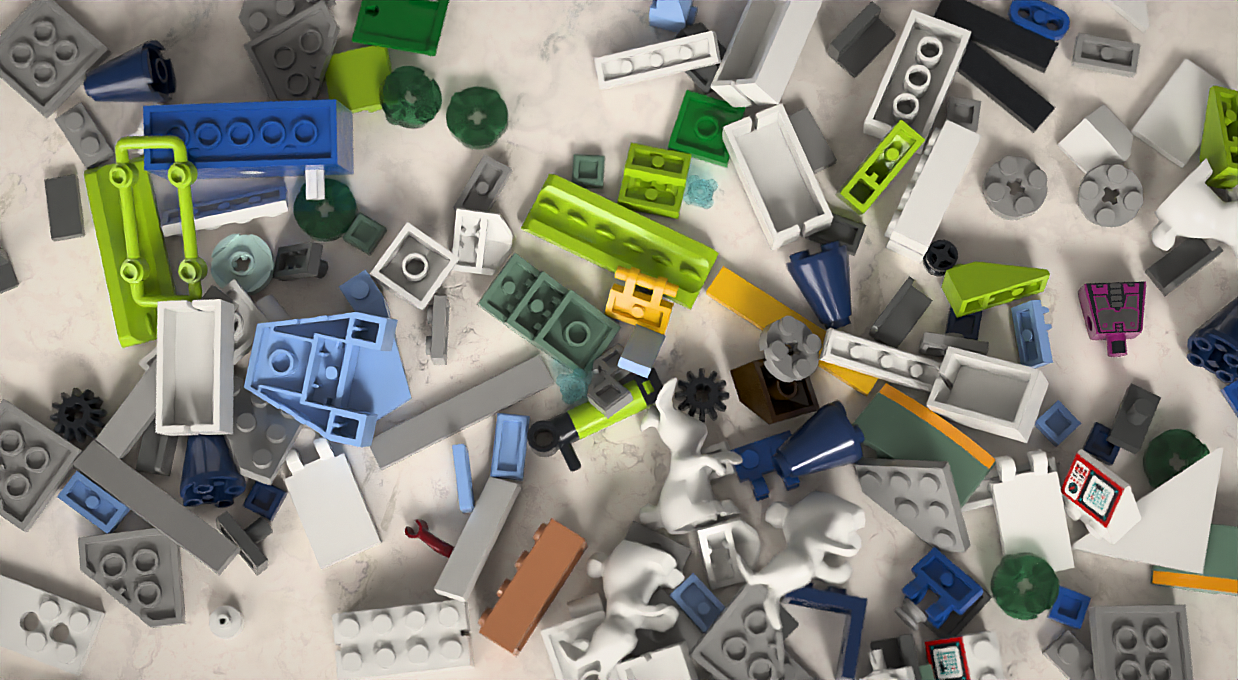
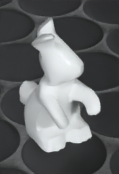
M1207 158L1155 211L1159 221L1151 232L1152 241L1155 246L1167 251L1174 246L1176 236L1211 238L1231 246L1238 259V196L1232 188H1226L1228 202L1224 203L1205 184L1213 172Z
M674 377L659 392L656 400L657 407L651 405L641 421L640 431L649 426L657 428L663 443L671 451L670 472L662 488L658 505L652 506L647 504L640 508V521L650 530L664 527L670 534H684L742 514L731 500L720 502L718 499H715L708 477L713 469L722 477L725 472V468L722 465L724 462L729 461L733 465H738L742 463L743 459L735 452H719L712 455L701 454L700 449L708 435L706 424L674 408L672 397L677 382V377Z
M816 490L809 493L795 505L777 501L769 506L765 520L771 523L775 529L783 528L788 545L787 548L775 554L759 573H753L740 554L737 553L736 557L740 571L750 585L760 583L768 585L769 593L763 605L767 618L775 629L780 630L782 626L776 608V601L784 594L805 586L811 579L824 582L830 586L844 584L853 573L849 561H845L838 568H832L823 562V557L830 553L850 557L859 552V548L862 547V540L856 533V530L864 527L866 520L864 510L860 506L834 494Z
M622 540L610 555L595 552L589 557L587 561V575L594 579L603 577V589L608 600L606 620L595 629L586 651L565 640L559 641L558 646L565 659L576 669L589 662L599 660L601 668L598 680H609L611 669L620 659L634 650L638 641L635 630L653 629L664 633L674 627L679 615L677 608L666 604L652 606L648 605V602L659 587L674 589L685 580L682 572L674 568L678 565L676 560L666 552L627 540Z

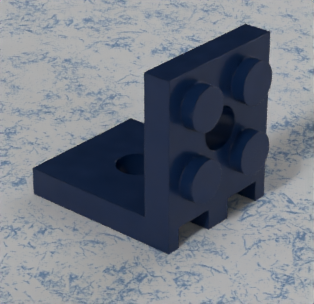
M812 582L784 594L781 603L846 615L835 680H855L868 599L846 595L847 589L835 586H827V589L824 590L813 589L814 583Z

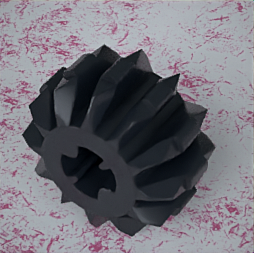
M704 368L699 369L698 378L691 371L687 372L686 376L689 383L684 380H679L677 386L683 390L675 393V399L683 401L678 405L677 409L682 412L690 409L688 415L694 417L695 414H699V421L705 423V414L707 413L713 421L717 420L718 415L715 409L725 412L727 406L721 401L729 399L730 396L729 392L720 391L726 386V381L720 380L715 383L714 381L717 377V372L715 371L711 372L709 378H706ZM697 390H703L702 393L706 390L709 393L706 402H701V398L699 402L696 401Z
M73 388L71 397L65 392L61 393L62 404L52 403V407L57 409L58 413L49 416L51 421L57 423L54 428L55 432L58 434L64 433V439L69 442L76 438L78 442L84 443L86 434L91 438H97V433L94 430L96 426L99 428L105 427V423L100 421L99 418L108 415L107 410L100 408L104 401L100 397H94V392L89 389L82 393L80 389ZM76 412L84 413L81 419L74 418Z

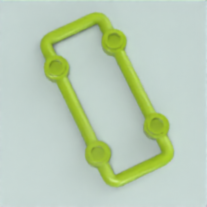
M173 135L122 137L115 145L116 164L112 166L109 173L111 183L119 188L127 251V260L122 263L120 274L125 281L130 283L133 300L141 307H158V301L187 300L192 302V300H201V280L206 277L208 267L206 262L201 257H198L191 185L197 180L198 173L195 165L188 161L186 145L181 138ZM172 148L174 151L175 163L168 170V179L171 184L178 188L185 259L179 265L178 274L183 281L188 283L189 295H146L144 293L143 280L149 276L150 267L148 262L140 257L132 186L138 182L139 171L132 162H129L128 149Z

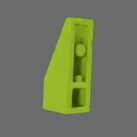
M1213 85L1209 89L1199 159L1201 164L1207 158L1213 170L1212 175L1205 184L1225 190L1226 188L1233 189L1238 185V91Z
M899 120L852 173L835 196L858 215L864 214L923 144L925 139L903 120Z
M977 261L965 265L960 263L946 270L941 288L956 317L959 318L1044 292L1050 273L1047 269Z

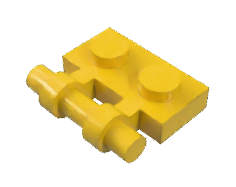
M618 266L615 278L626 281L625 287L613 284L604 314L632 325L638 324L664 335L674 303L662 298L664 294L676 298L679 285L668 282V278L662 276L655 278L643 274L641 269L635 267L628 269ZM636 285L654 290L652 296L636 291Z

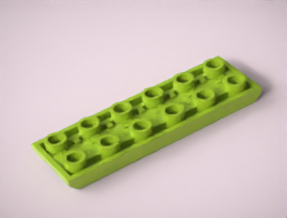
M144 155L129 159V162H132L139 171L138 182L132 186L140 257L144 258L150 267L149 276L143 280L144 293L146 295H177L150 172L144 170ZM114 163L84 170V179L117 335L121 347L126 348L157 340L158 307H141L136 304L131 294L130 283L125 281L120 274L121 265L127 260L120 191L109 179L110 170L116 164Z
M555 174L548 175L521 227L522 230L614 274L617 267L622 266L631 269V267L641 269V273L658 278V276L668 278V282L679 285V290L676 298L666 294L663 297L690 310L719 254L714 249Z

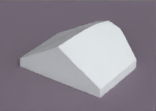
M1103 104L1085 117L1057 146L1086 175L1098 166L1105 164L1121 165L1129 158L1133 133Z
M465 208L456 209L452 253L460 259L452 270L491 276L497 271L511 254L513 233L500 213Z
M739 517L697 528L699 550L711 590L747 581L740 571L736 557L737 553L741 555L748 568L755 573L761 551L758 532Z

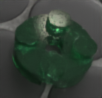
M398 67L381 83L379 90L380 104L386 113L387 121L392 125H400L409 129L424 127L435 118L441 108L442 94L437 82L434 79L430 80L424 75L425 71L418 67ZM407 91H410L411 96L417 98L413 104L405 99Z
M477 86L456 92L451 97V102L446 111V122L450 134L454 139L461 142L463 146L470 149H485L493 146L502 134H505L509 124V115L505 102L496 90ZM476 111L486 115V118L481 119V124L475 125L474 120H469V117Z
M325 178V199L306 200V183H304L296 196L293 211L294 217L302 231L314 240L329 242L339 239L348 230L358 215V206L346 184L336 179ZM323 203H329L331 207H334V211L328 212L327 217H322V213L318 211L319 206H322Z
M1183 429L1167 430L1151 440L1143 456V468L1150 485L1155 489L1208 455L1210 451L1205 443L1202 444L1195 437V434ZM1174 454H1178L1180 460H1185V466H1181L1179 471L1174 470V467L1169 464V460L1173 458Z
M1027 552L1014 555L1009 554L1001 559L1000 564L992 575V597L1008 616L1018 620H1032L1037 618V615L1041 614L1044 610L1048 611L1055 604L1059 594V580L1053 568L1039 555ZM1028 578V582L1033 584L1032 589H1026L1024 594H1020V589L1017 585L1023 579Z

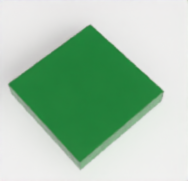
M686 90L667 150L692 154V158L727 168L730 155L722 139L723 127L743 119L746 107H732L726 101Z

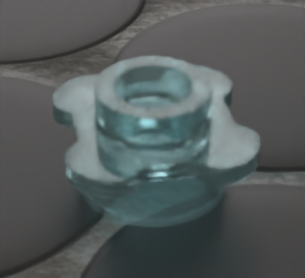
M698 175L690 176L688 178V191L683 195L684 202L688 205L693 204L704 209L711 208L714 203L712 199L713 193L718 189L717 182L714 179H700ZM702 189L704 193L698 194V190Z
M576 368L573 373L567 375L560 374L556 378V384L560 387L561 394L563 395L562 400L565 403L572 404L582 397L588 398L587 391L589 385L585 379L586 371L584 369ZM571 384H577V388L573 389Z

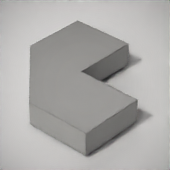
M619 343L594 360L592 381L587 391L589 402L607 418H610L633 401L631 392L618 382L630 373V371L617 366L624 351V347Z

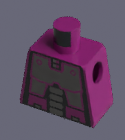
M1146 281L1087 283L1078 290V297L1090 340H1106L1108 357L1126 356V339H1134L1142 333Z

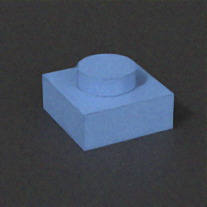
M1058 400L1036 420L1035 427L1057 447L1081 423Z

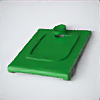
M362 0L352 42L435 56L449 0Z

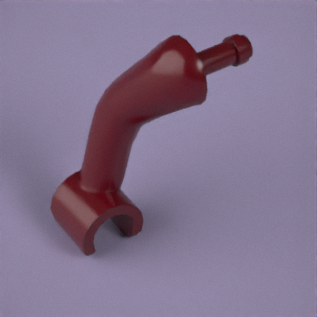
M415 519L419 526L417 534L411 527H405V534L409 538H419L435 552L450 558L454 546L428 531V524L424 520Z

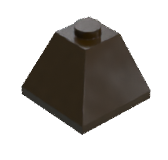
M793 351L788 352L790 356L793 355ZM766 358L758 359L730 370L739 401L769 425L813 413L820 409L810 376L800 381L783 382L775 378L767 370L763 362L767 360Z

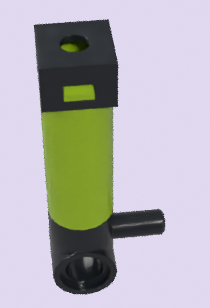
M655 368L651 369L648 378L635 375L633 376L634 380L623 384L631 392L633 401L610 418L604 416L587 401L546 421L535 422L531 425L527 434L531 450L539 457H549L560 449L569 470L574 472L580 469L582 465L572 443L642 410H648L651 405L657 407L656 400L663 385ZM539 433H551L553 435L552 442L548 446L536 444L535 440Z

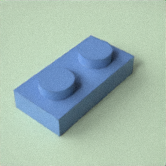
M79 471L74 473L57 496V498L107 534H112L130 511L127 506Z

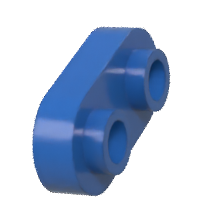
M1013 0L1008 10L1010 21L1053 41L1063 38L1069 29L1070 20L1068 15L1063 10L1041 0ZM1025 11L1028 17H1021L1018 12ZM1052 23L1057 29L1050 30L1047 24Z

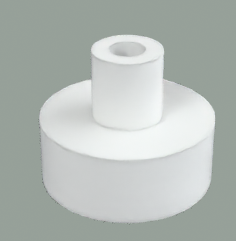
M220 606L210 615L209 627L215 636L222 639H233L243 630L244 618L238 609L231 606Z

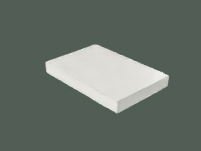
M1185 58L1131 132L1183 168L1202 143L1209 89L1213 85L1231 88Z

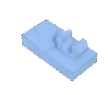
M1030 300L1011 308L1020 364L1039 368L1053 363L1047 332L1052 326L1051 324H1045L1043 314L1049 312V309L1041 305V300Z

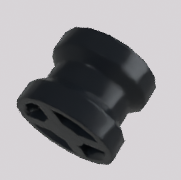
M947 240L933 242L923 258V265L926 271L936 277L945 276L946 270L951 269L956 264L958 251Z

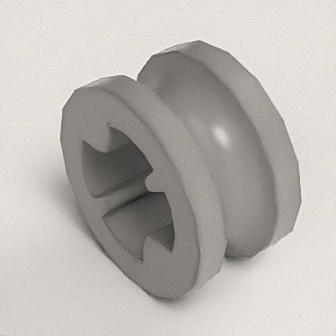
M906 598L903 601L904 606L901 608L897 607L894 611L907 626L916 631L919 628L918 623L921 621L925 622L927 617L912 601Z

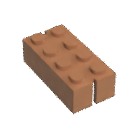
M551 518L548 525L543 522L533 536L535 545L530 552L524 550L514 566L517 568V573L512 580L505 579L497 591L496 595L500 599L493 609L487 607L478 621V624L482 626L478 631L480 634L515 657H518L588 547L584 538Z

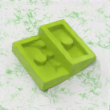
M369 46L331 56L325 74L329 100H338L352 114L363 110L372 113L398 104L388 48Z
M630 143L617 204L634 211L679 219L692 154Z

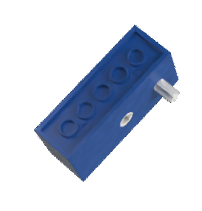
M336 99L143 106L144 136L173 135L181 138L186 145L188 161L192 162L197 169V179L306 176V200L325 199L324 175L354 174L353 114ZM144 149V170L169 180L168 170L175 163L173 149Z

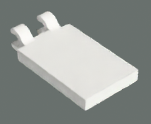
M321 437L313 441L320 459L304 465L299 451H296V449L289 451L285 460L293 476L284 479L319 567L324 569L382 544V541L346 455L343 453L335 456L330 441L325 437Z
M1035 450L1027 452L1031 471L1015 474L1013 458H1009V456L995 458L999 481L991 482L990 486L1007 578L1010 581L1075 568L1058 473L1055 470L1047 471L1048 461L1045 451Z

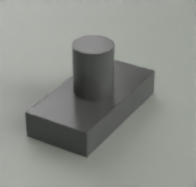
M312 241L278 247L273 278L282 281L307 277L324 278L328 271V262L321 259L323 245Z
M1131 383L1125 392L1106 441L1136 455L1141 449L1161 397Z
M227 510L216 518L217 529L222 535L239 546L241 551L238 554L257 576L268 568V559L256 545L273 532L268 522L263 517H260L243 530Z

